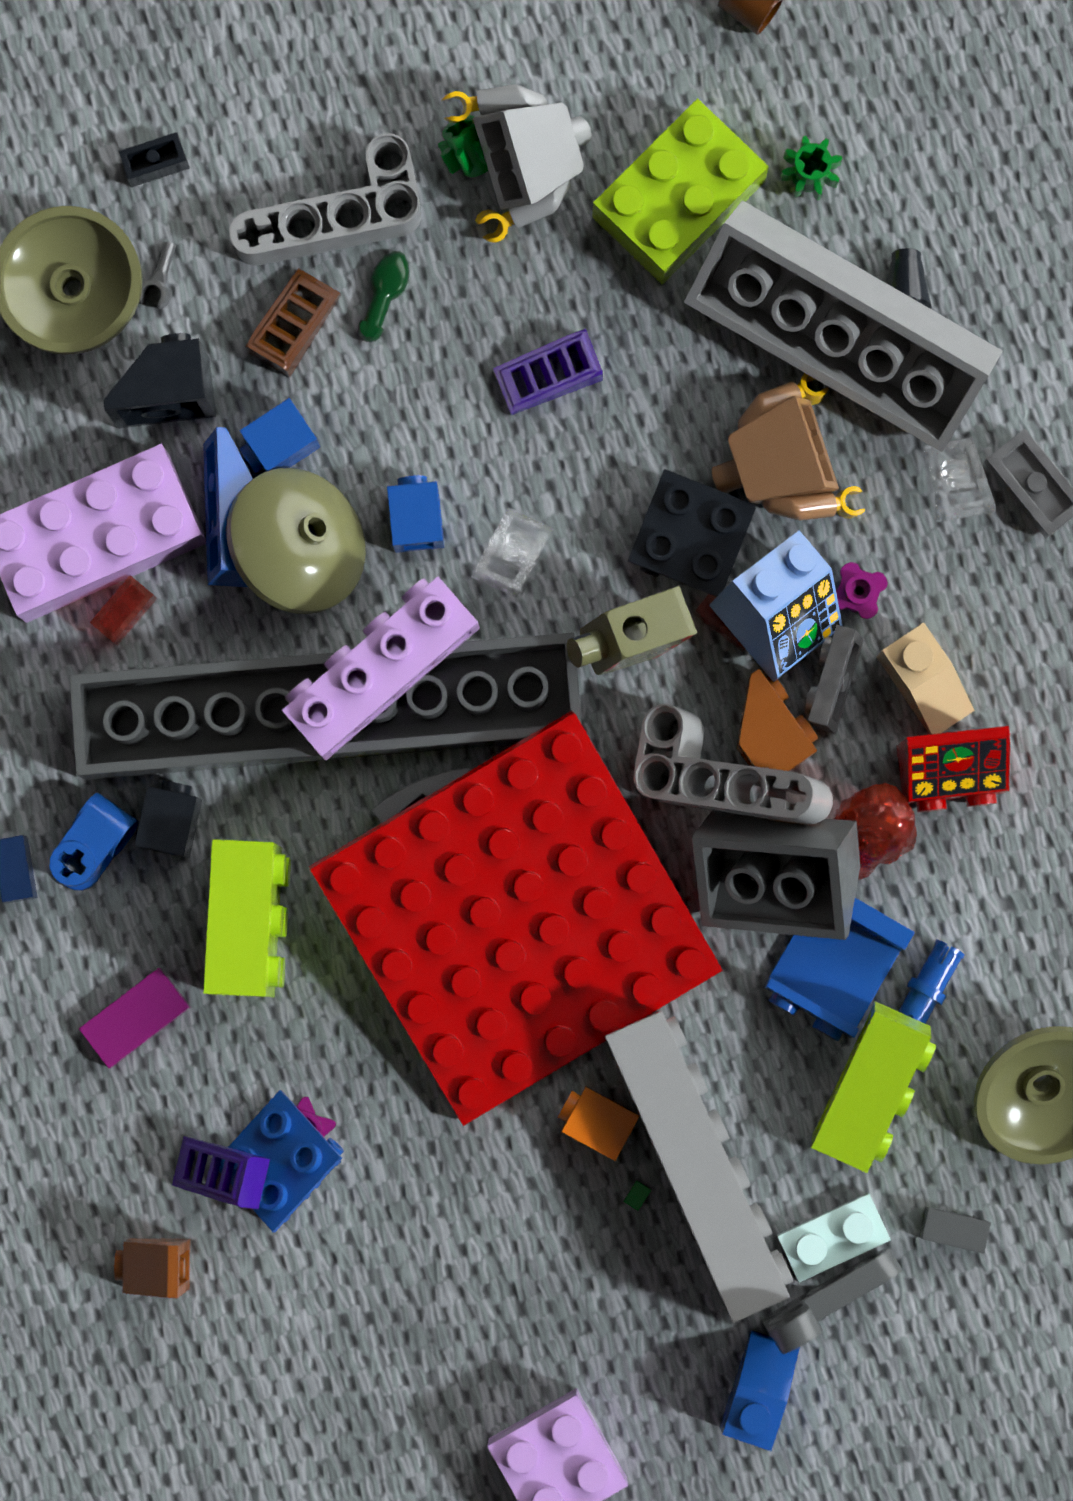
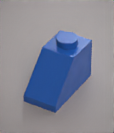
M751 1330L720 1423L722 1435L772 1451L788 1402L800 1347L789 1353L781 1354L771 1336Z

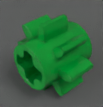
M469 115L460 122L448 123L442 132L444 141L438 143V147L442 152L440 156L451 174L462 169L465 176L477 177L489 171L474 124V116Z
M803 136L798 152L786 148L783 158L793 167L784 169L780 178L781 181H793L796 186L794 191L795 198L799 197L803 191L812 192L813 197L818 201L821 198L822 187L825 184L833 188L837 187L840 178L835 173L830 172V170L836 169L841 165L842 156H831L827 150L829 144L827 138L821 144L810 143L807 136ZM811 161H815L820 164L819 169L815 170L811 176L803 172L804 166H808Z

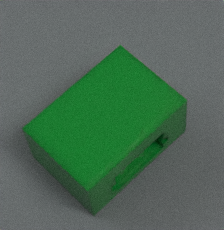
M636 1180L623 1202L639 1211L651 1189Z

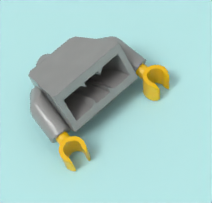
M516 84L477 90V96L468 97L460 91H454L445 95L441 101L457 98L463 104V112L460 116L444 118L450 123H457L466 119L470 112H480V116L474 117L473 120L500 210L509 208L508 212L501 215L489 209L477 215L475 219L477 224L485 223L492 218L498 220L496 231L482 238L488 242H499L505 238L508 227L516 225L517 228H520L553 214L570 189V179L583 170L584 163L579 147L588 144L591 140V129L588 122L580 116L570 119L567 106L562 102L548 104L543 94Z

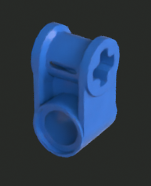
M95 793L83 805L74 819L71 828L56 849L53 850L49 866L52 876L59 883L74 891H84L91 888L98 882L114 857L129 842L138 827L139 821L101 794ZM70 857L76 860L82 857L81 863L86 867L83 874L79 875L75 872L70 874L71 870L65 865Z

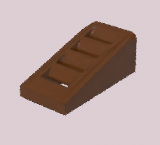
M298 268L245 345L247 352L290 378L337 303L341 293ZM301 286L323 299L319 307L296 294ZM290 303L311 314L310 320L306 322L287 311ZM280 319L301 330L297 338L277 327ZM270 335L291 346L287 353L267 343Z

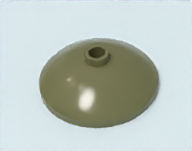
M58 206L44 209L21 221L10 231L1 244L0 314L10 329L29 345L53 354L73 355L85 353L110 342L132 319L139 304L142 291L141 264L129 237L108 217L91 209L77 206ZM70 281H78L81 283L80 291L73 296L66 295L64 293L65 285Z
M278 468L266 471L252 479L235 497L227 518L228 549L238 574L259 598L273 607L286 612L313 614L334 607L351 594L361 578L365 565V537L354 508L342 492L321 476L303 469ZM308 524L314 528L317 536H314L309 531Z
M1044 1027L1029 1031L1012 1039L991 1057L979 1076L974 1094V1110L978 1124L989 1143L1000 1153L1013 1160L1029 1164H1052L1073 1158V1027ZM1046 1075L1043 1080L1034 1082L1040 1076Z

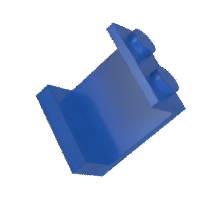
M855 898L849 935L846 940L792 936L763 988L772 992L768 1001L795 1016L798 1009L805 1011L816 1018L812 1025L813 1028L836 1041L840 1040L842 1034L849 1038H855L859 1031L857 1028L858 1024L900 951L906 949L915 932Z

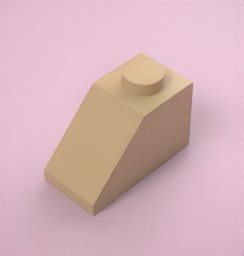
M924 622L878 654L877 659L929 735L944 732L975 711L952 662Z

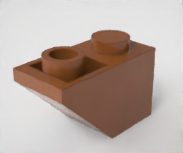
M760 669L753 672L748 679L736 749L748 766L791 771L817 752L812 743L818 737L811 725L801 714L794 718L783 703L789 696L777 679L773 682L769 676L765 677Z

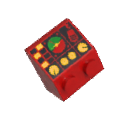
M1009 726L906 737L896 746L903 805L916 804L917 813L947 809L946 800L966 798L967 807L997 804L996 795L1009 791Z

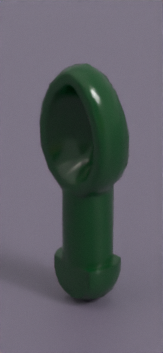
M393 251L385 255L373 270L371 277L373 296L364 320H360L358 325V335L365 342H375L380 338L384 331L382 325L391 301L397 299L405 291L409 282V263L406 256L400 251Z

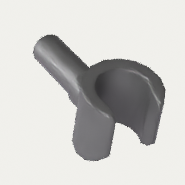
M164 242L152 280L142 283L139 300L141 304L144 305L148 290L152 287H158L161 291V298L157 308L163 309L168 305L170 291L165 284L176 248L175 244Z

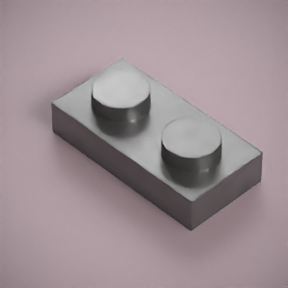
M1023 429L984 461L986 466L1045 539L1073 518L1072 485L1026 429Z
M836 625L833 637H826L819 659V664L824 666L819 685L813 684L811 686L805 704V712L810 714L808 721L816 729L834 734L837 732L864 641L855 629Z

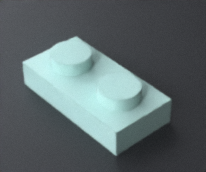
M869 1193L777 1234L778 1240L799 1283L891 1240Z

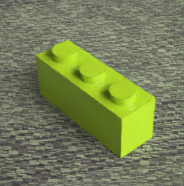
M876 1001L874 1002L813 1132L812 1149L865 1173H868L873 1160L879 1162L884 1160L893 1140V1134L887 1132L895 1115L904 1117L915 1092L914 1089L908 1087L916 1069L924 1073L934 1054L936 1044L929 1042L931 1039V1026Z

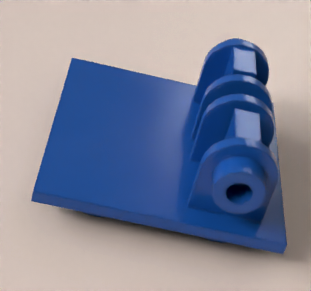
M279 1090L228 1146V1148L270 1159L259 1208L253 1210L273 1233L291 1218V1214L304 1200L311 1196V1192L315 1188L317 1189L321 1185L320 1182L335 1166L341 1163L342 1157L340 1155L344 1152L343 1148L332 1138L326 1140L282 1090ZM222 1159L221 1165H220V1169H219V1171L221 1172V1174H222V1170H223V1166H224V1162H225L224 1159ZM235 1163L232 1178L230 1182L232 1186L234 1184L235 1175L238 1167L237 1163Z

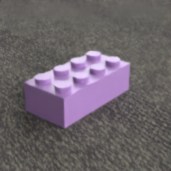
M162 443L0 514V578L14 611L19 618L28 623L206 544L203 530L170 455Z

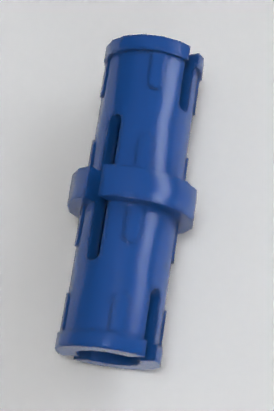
M936 939L935 945L917 978L911 977L907 987L910 988V991L898 1011L925 1024L936 1004L942 1005L946 995L943 994V991L959 962L965 956L964 953L952 946L949 950L948 944Z

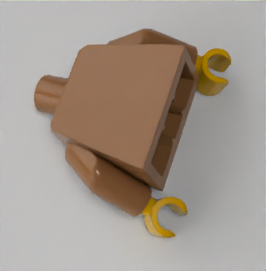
M804 373L798 384L789 382L758 394L738 420V430L728 436V442L734 459L712 467V477L717 489L724 493H729L743 487L750 503L762 504L770 514L800 521L833 517L836 513L847 519L861 515L865 509L851 510L845 503L847 494H859L863 492L861 488L851 486L840 491L836 496L832 493L838 490L839 487L812 405L818 404L823 400L829 388H824L818 392L810 390L806 382L813 381L815 378Z

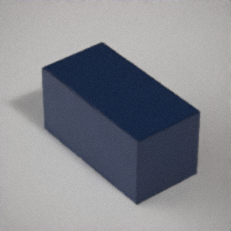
M20 835L0 839V893L2 903L8 904L38 898L27 836Z

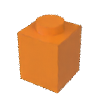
M585 1086L581 1095L571 1091L558 1118L566 1122L561 1132L616 1161L639 1115Z

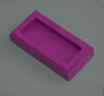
M159 967L81 1026L79 1030L108 1069H111L185 1013L191 1006L163 969Z

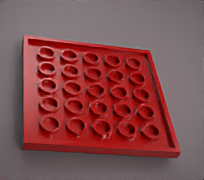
M573 711L561 716L308 866L463 1126L605 1042V1035L645 1018L723 971Z

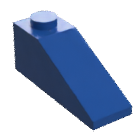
M216 427L203 444L208 585L248 587L238 574L231 559L226 527L229 510L235 497L253 478L227 428Z

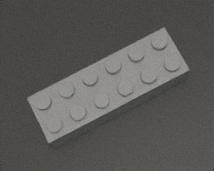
M743 200L725 221L684 300L685 304L942 453L1003 350Z
M658 1011L605 1035L607 1044L732 1322L735 1323L790 1298L785 1285L794 1282L791 1273L778 1249L772 1252L768 1249L764 1237L771 1235L772 1231L760 1205L758 1206L757 1203L749 1205L742 1190L750 1187V1182L739 1158L733 1156L728 1159L721 1142L730 1138L718 1111L713 1109L707 1112L700 1095L708 1092V1089L697 1064L692 1063L686 1066L679 1048L687 1045V1042L676 1017L672 1016L665 1019L663 1012Z

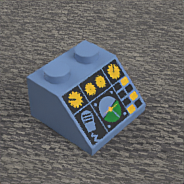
M800 530L735 578L709 605L773 682L824 643L826 637L833 636L836 625L843 626L832 568Z

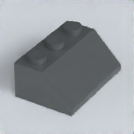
M713 810L710 812L692 836L702 926L839 940L847 939L860 872L856 821L824 819L817 824H801Z

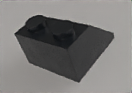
M174 333L162 336L161 343L147 345L104 399V410L118 429L216 417L210 358L199 338L191 339L190 334Z

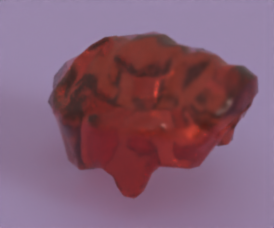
M885 782L874 784L854 793L849 799L842 800L839 809L835 811L833 819L857 822L860 856L858 880L869 877L880 863L888 865L897 861L900 856L913 850L917 838L915 813L908 804L906 796L896 786Z

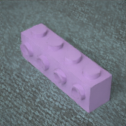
M438 576L430 583L424 578L418 581L402 596L401 599L406 603L391 617L387 612L377 616L364 628L363 633L367 637L352 650L348 645L340 648L324 663V666L328 669L326 673L314 683L309 678L303 680L285 697L289 704L282 711L325 761L480 629L478 621Z

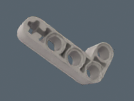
M393 133L380 134L369 142L366 149V163L371 186L258 208L239 214L232 221L229 228V237L237 256L249 265H264L392 239L412 233L420 224L422 210L407 143L400 136ZM385 153H395L402 158L401 164L393 170L380 169L376 162ZM395 200H405L412 205L411 211L402 218H393L385 212L387 206ZM347 210H357L364 215L362 222L353 228L342 227L337 221L339 216ZM307 219L315 224L313 232L305 238H296L289 233L291 226L298 220ZM278 224L283 242H276L272 225ZM258 230L260 235L258 238L259 245L255 247H250L247 241L249 240V231Z
M666 703L652 707L645 715L634 768V783L642 795L672 805L801 824H817L829 815L833 805V796L830 788L824 782L797 772L700 759L704 739V726L696 714ZM677 720L678 731L672 739H669L670 725ZM668 769L670 774L668 784L661 789V775ZM714 775L715 786L713 791L706 796L705 783L710 776ZM760 781L761 793L757 800L751 803V788L756 782ZM786 792L806 795L805 801L796 802V804L787 801Z

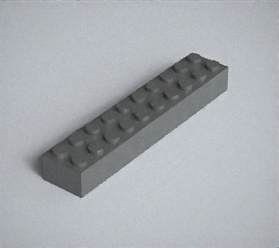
M574 632L466 641L462 643L328 760L516 744L570 711L575 712L582 724L577 667L572 664L567 653V641L574 637ZM334 653L69 675L76 776L84 780L324 760L282 709L289 704L285 697L299 683L307 678L314 683L328 671L324 663Z

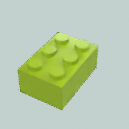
M697 98L593 202L592 218L663 285L725 223L741 201L746 202L765 183L769 166Z
M212 839L203 994L274 998L275 987H284L285 957L277 956L278 937H286L288 907L280 905V887H289L291 858L286 857V854H282L283 848L274 842Z

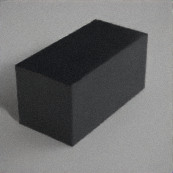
M177 132L119 151L131 187L190 168Z

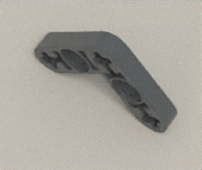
M890 1247L884 1248L772 1312L762 1322L781 1354L789 1353L811 1341L823 1331L818 1321L898 1275L902 1268Z

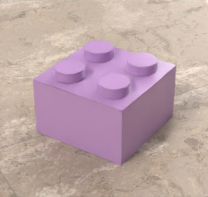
M577 1388L488 1439L487 1447L517 1501H603L628 1486L627 1476Z

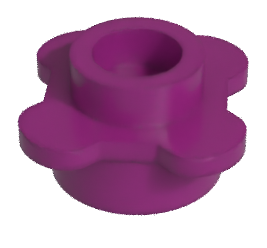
M854 562L843 565L840 570L842 579L836 590L839 609L846 608L851 612H858L859 616L863 619L873 618L878 612L876 603L879 594L888 585L886 576L881 572L872 574L863 571ZM861 586L864 589V593L862 595L855 594V587Z

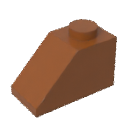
M129 1238L123 1241V1250H116L114 1260L115 1281H123L122 1293L178 1298L190 1290V1239Z

